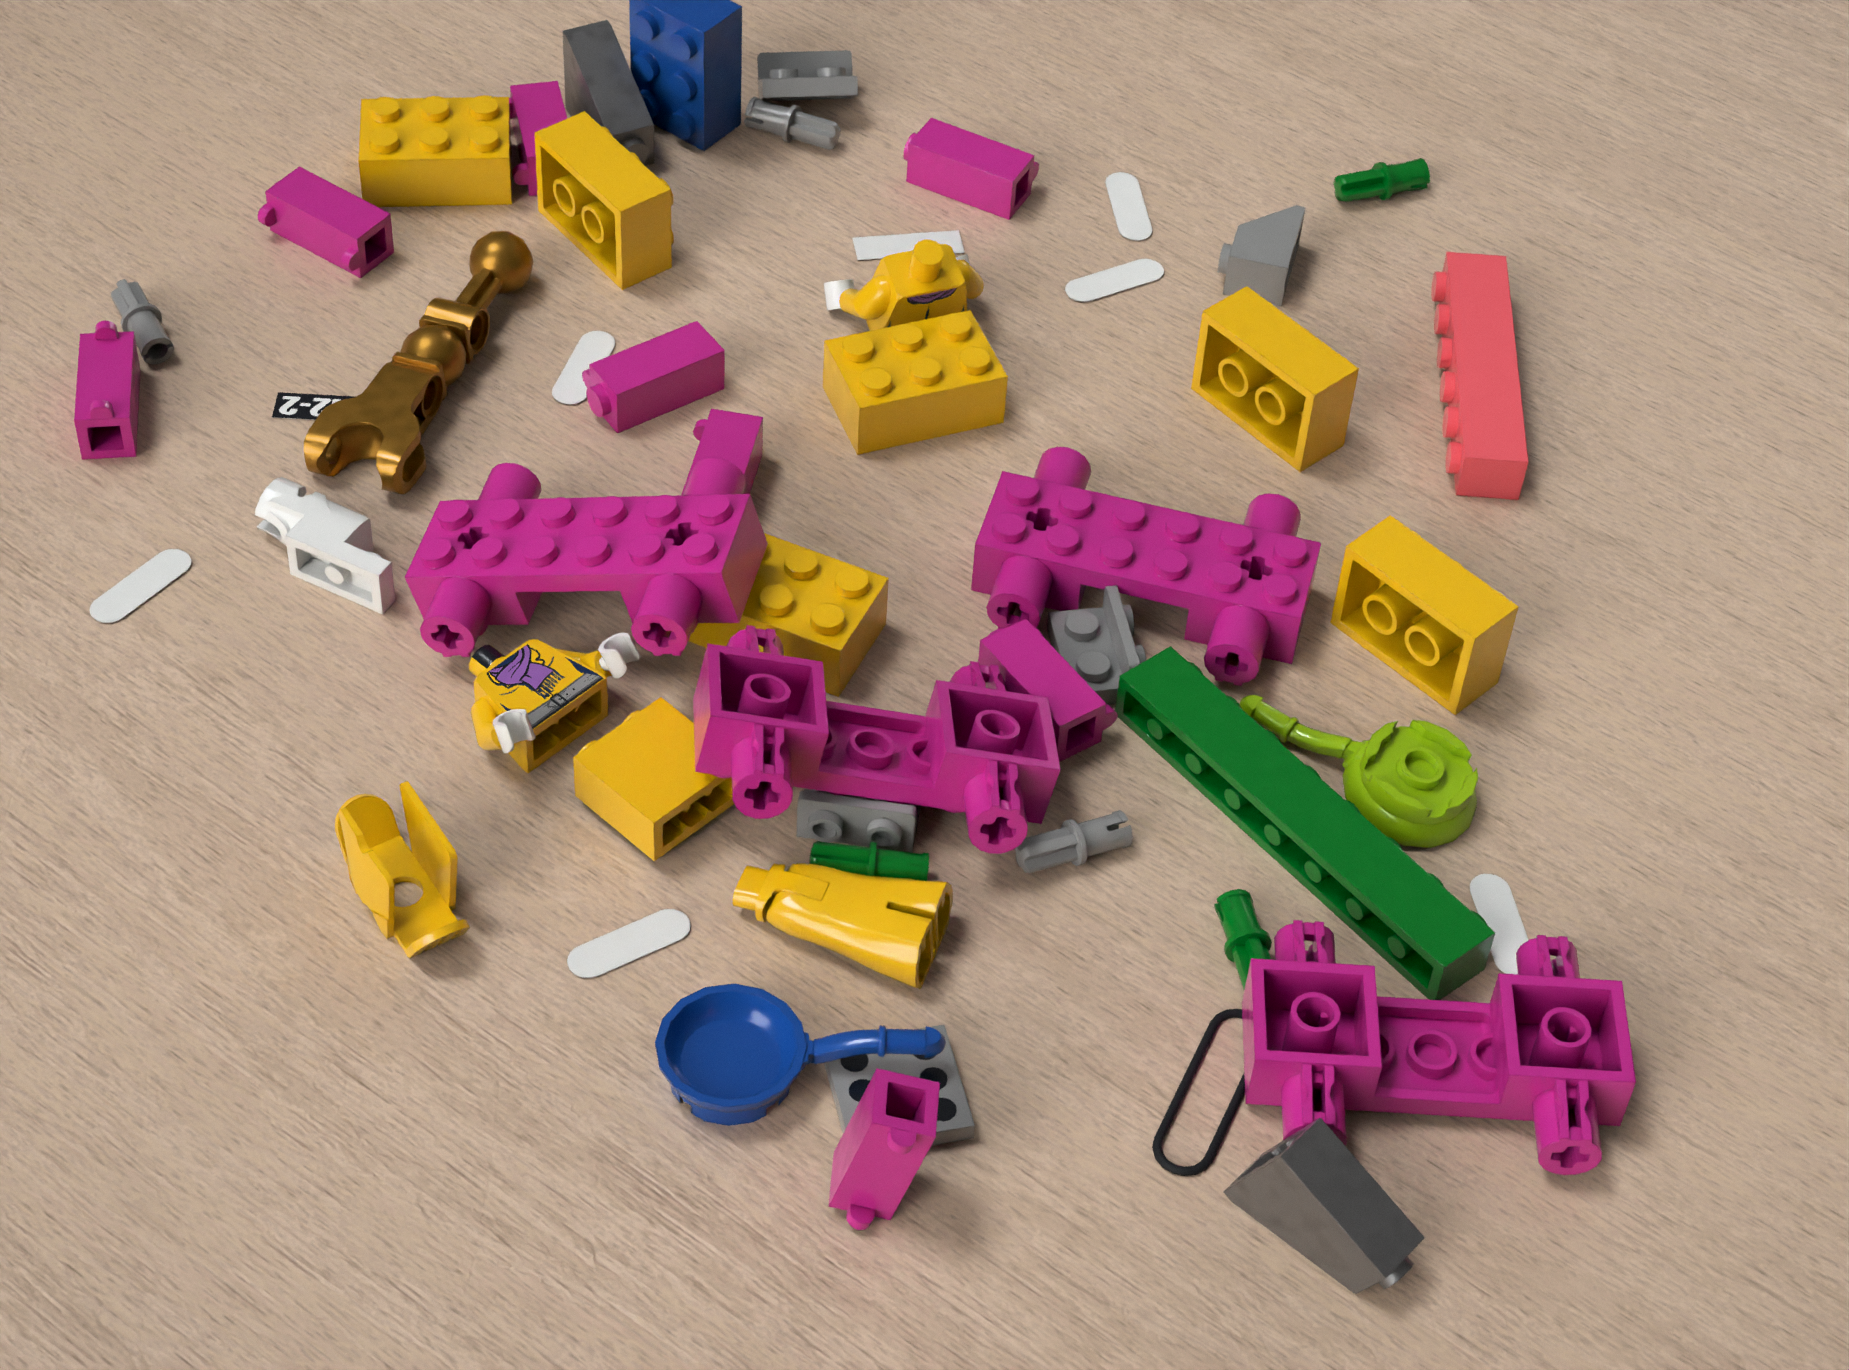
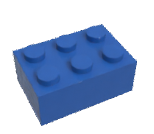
M629 0L631 72L653 124L702 151L707 150L741 125L742 6L731 0Z

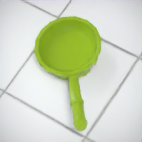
M1248 695L1241 699L1239 705L1242 710L1263 728L1280 737L1281 742L1289 741L1303 749L1318 754L1344 759L1342 766L1345 770L1342 777L1346 800L1352 802L1361 814L1385 836L1393 838L1397 843L1403 846L1432 848L1453 842L1469 829L1477 808L1475 791L1478 781L1477 767L1473 772L1469 764L1472 754L1465 743L1449 730L1421 720H1412L1409 727H1396L1398 721L1382 726L1372 734L1370 740L1358 742L1352 741L1349 737L1307 727L1299 723L1298 718L1287 716L1264 702L1263 697L1258 695Z

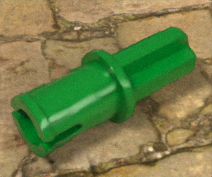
M1422 158L1390 165L1378 162L1370 170L1338 175L1333 182L1335 197L1337 200L1344 202L1379 196L1381 201L1390 199L1392 194L1426 189L1428 187L1427 184L1430 182V172L1427 163Z
M817 841L811 847L809 864L823 865L868 876L927 881L929 853L919 854L878 849L876 842H870L869 847Z
M1236 889L1220 895L1217 898V903L1214 904V908L1219 916L1227 939L1224 945L1225 955L1227 959L1235 962L1243 989L1245 990L1251 958L1271 959L1269 950L1272 941L1268 932L1261 929L1251 894L1246 890Z

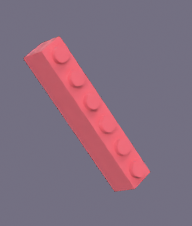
M1446 252L1442 272H1434L1431 287L1432 301L1439 302L1435 310L1434 333L1442 335L1437 349V367L1445 368L1440 382V402L1448 403L1443 416V437L1451 438L1446 451V473L1454 474L1456 496L1519 500L1528 466V452L1506 256Z

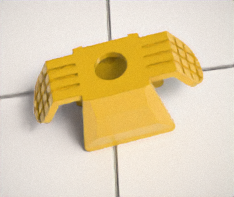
M405 781L399 787L412 852L400 835L394 813L389 804L373 794H359L348 799L336 815L335 832L344 860L348 865L349 878L356 894L359 895L361 901L372 912L382 934L387 939L395 936L410 959L421 954L424 950L426 952L435 948L437 944L439 946L450 939L453 940L464 935L470 929V926L466 919L458 921L452 910L456 909L458 864L456 851L410 783ZM400 882L414 883L422 889L423 894L413 905L406 907L394 906V884Z

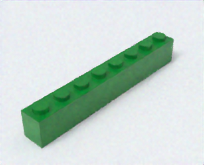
M1170 646L1120 675L1115 705L1117 717L1429 1000H1441L1485 970L1496 933L1487 925L1486 921L1478 913L1469 910L1452 895L1435 875L1427 873L1410 858L1393 838L1385 836L1361 814L1352 802L1343 799L1321 779L1315 769L1305 765L1284 747L1274 733L1265 730L1242 710L1234 698L1225 695L1203 675L1198 666L1188 662Z

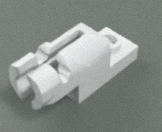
M283 477L274 479L265 488L258 501L255 515L265 520H262L257 528L272 535L287 546L290 575L383 615L395 602L392 563L373 552L371 520L365 515L327 500L324 494L314 492L313 494L306 495V487Z

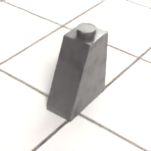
M604 20L563 30L565 108L569 115L572 117L585 111L600 126L606 127L612 136L629 152L635 153L642 164L645 166L654 164V124L609 21Z
M1318 1118L1262 1153L1224 1191V1194L1231 1202L1354 1294L1376 1283H1379L1383 1289H1387L1395 1284L1412 1268L1414 1263L1409 1259L1408 1255L1425 1238L1321 1118Z

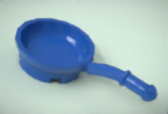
M739 984L704 987L680 999L663 1017L655 1040L659 1069L670 1083L671 1091L679 1103L681 1097L685 1103L691 1106V1114L703 1121L727 1126L753 1123L766 1116L768 1107L774 1105L778 1099L780 1105L788 1096L791 1084L808 1064L814 1063L817 1065L864 1054H878L879 1057H884L885 1054L925 1055V1058H931L941 1053L946 1045L945 1037L932 1027H925V1030L886 1029L884 1025L879 1026V1029L841 1032L812 1041L809 1039V1033L804 1032L802 1022L786 1002L764 989Z

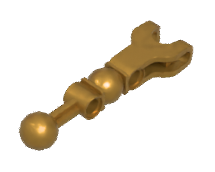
M491 231L477 240L472 247L469 259V268L473 277L456 301L439 297L430 301L425 314L419 320L420 328L406 337L401 352H396L392 357V361L386 363L380 369L363 393L354 398L337 401L321 411L308 430L304 440V456L308 471L334 477L352 462L361 459H375L382 481V490L404 495L412 489L427 467L424 449L420 444L422 434L437 414L442 401L447 396L446 388L458 381L463 374L465 363L469 364L473 359V355L479 353L486 343L490 328V316L486 309L496 295L512 294L523 287L530 279L534 261L532 253L522 238L509 231Z

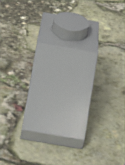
M1295 205L1238 225L1233 244L1224 243L1220 254L1217 272L1226 274L1224 295L1230 296L1248 286L1273 305H1282L1300 243L1306 207Z

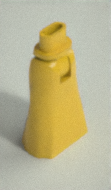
M809 863L792 864L788 867L787 871H784L785 864H773L770 870L746 866L734 890L733 906L755 911L757 921H768L784 933L830 949L880 974L914 988H922L949 924L953 902L952 884L940 881L868 876Z

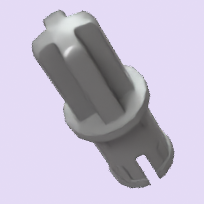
M753 97L745 111V116L752 117V119L746 118L744 120L746 127L782 136L783 141L787 143L795 139L830 150L835 148L840 137L841 129L836 122L803 113L798 105L788 108Z
M125 279L116 283L118 288L111 292V298L122 317L120 323L123 332L134 331L136 345L146 363L160 364L165 362L173 354L174 346L161 325L162 315L160 310L155 305L149 303L138 282L127 283Z
M1121 810L1081 823H1077L1073 819L1066 820L1060 829L1025 838L1022 844L1015 848L1016 861L1025 873H1033L1068 862L1079 866L1085 864L1089 856L1131 846L1133 840L1132 828L1129 825L1119 829V824L1128 821L1127 816Z

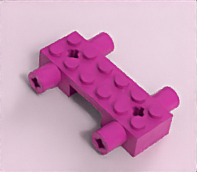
M1057 446L1046 450L1040 458L1033 478L1002 471L975 543L971 584L972 591L991 595L986 607L987 615L992 623L998 626V629L1007 628L1024 619H1027L1034 627H1037L1045 607L1059 611L1076 610L1080 607L1086 586L1105 590V586L1117 585L1118 591L1121 594L1189 609L1184 640L1208 645L1204 656V664L1208 672L1215 676L1214 680L1223 682L1224 680L1234 683L1233 685L1242 686L1243 683L1249 682L1256 677L1262 658L1292 664L1313 587L1321 543L1296 537L1301 514L1297 505L1289 498L1269 493L1257 496L1251 501L1244 523L1241 525L1085 490L1091 475L1090 463L1081 453L1068 447ZM1017 603L1020 604L1019 608L1022 611L1020 616L1013 615ZM1231 653L1239 655L1238 666L1228 665Z
M710 457L702 459L695 464L683 495L538 499L542 490L541 483L533 472L515 463L496 465L492 468L478 500L439 502L405 575V580L424 619L420 627L422 639L434 651L442 653L443 657H452V655L470 657L475 648L474 645L477 638L484 634L489 625H529L542 592L620 591L633 623L631 630L636 642L645 650L653 652L654 656H662L663 654L681 656L691 633L694 632L698 623L740 622L768 543L750 494H743L746 487L745 476L732 462L722 458Z
M747 625L746 629L734 634L726 646L707 644L693 697L695 772L712 774L720 778L732 777V799L736 808L744 815L755 819H769L780 815L788 809L793 800V787L826 791L834 795H852L885 800L892 803L932 807L951 813L965 812L968 836L971 843L979 850L990 854H1002L1014 850L1021 845L1027 836V822L1042 824L1061 770L1049 699L1047 697L1007 691L1004 677L998 665L990 664L987 666L980 665L979 662L970 661L968 666H963L954 673L950 682L936 680L926 714L921 716L826 701L823 662L784 656L783 644L776 635L775 629L767 628L763 630ZM758 645L763 646V652H759Z
M1293 920L1292 924L1285 925L1278 930L1274 937L1275 960L1251 958L1242 1000L1245 1104L1282 1106L1283 1140L1318 1118H1321L1346 1146L1345 1110L1534 1121L1538 1163L1543 1169L1554 1174L1576 1175L1593 1169L1602 1160L1599 1125H1621L1636 1084L1623 983L1618 980L1580 978L1577 949L1572 942L1568 941V937L1558 936L1556 938L1537 935L1535 939L1528 940L1522 944L1516 952L1518 974H1498L1490 1003L1377 996L1375 966L1337 964L1334 934L1328 927L1324 926V922L1315 921L1311 923ZM1304 941H1313V945H1310L1308 951H1305ZM1550 955L1556 956V959L1551 960Z

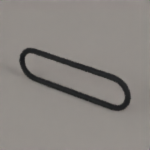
M1242 1009L1224 1010L1216 1014L1210 1021L1154 1137L1152 1145L1154 1157L1162 1168L1172 1174L1181 1176L1197 1175L1210 1166L1245 1093L1244 1073L1201 1162L1194 1166L1184 1167L1175 1165L1165 1157L1162 1151L1163 1140L1217 1027L1221 1022L1229 1018L1242 1019Z

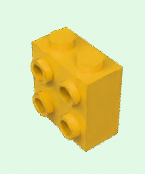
M662 697L644 709L632 712L622 724L599 740L587 743L573 757L575 796L653 861L659 859L734 805L732 799V777L720 778L712 774L695 772L694 723Z

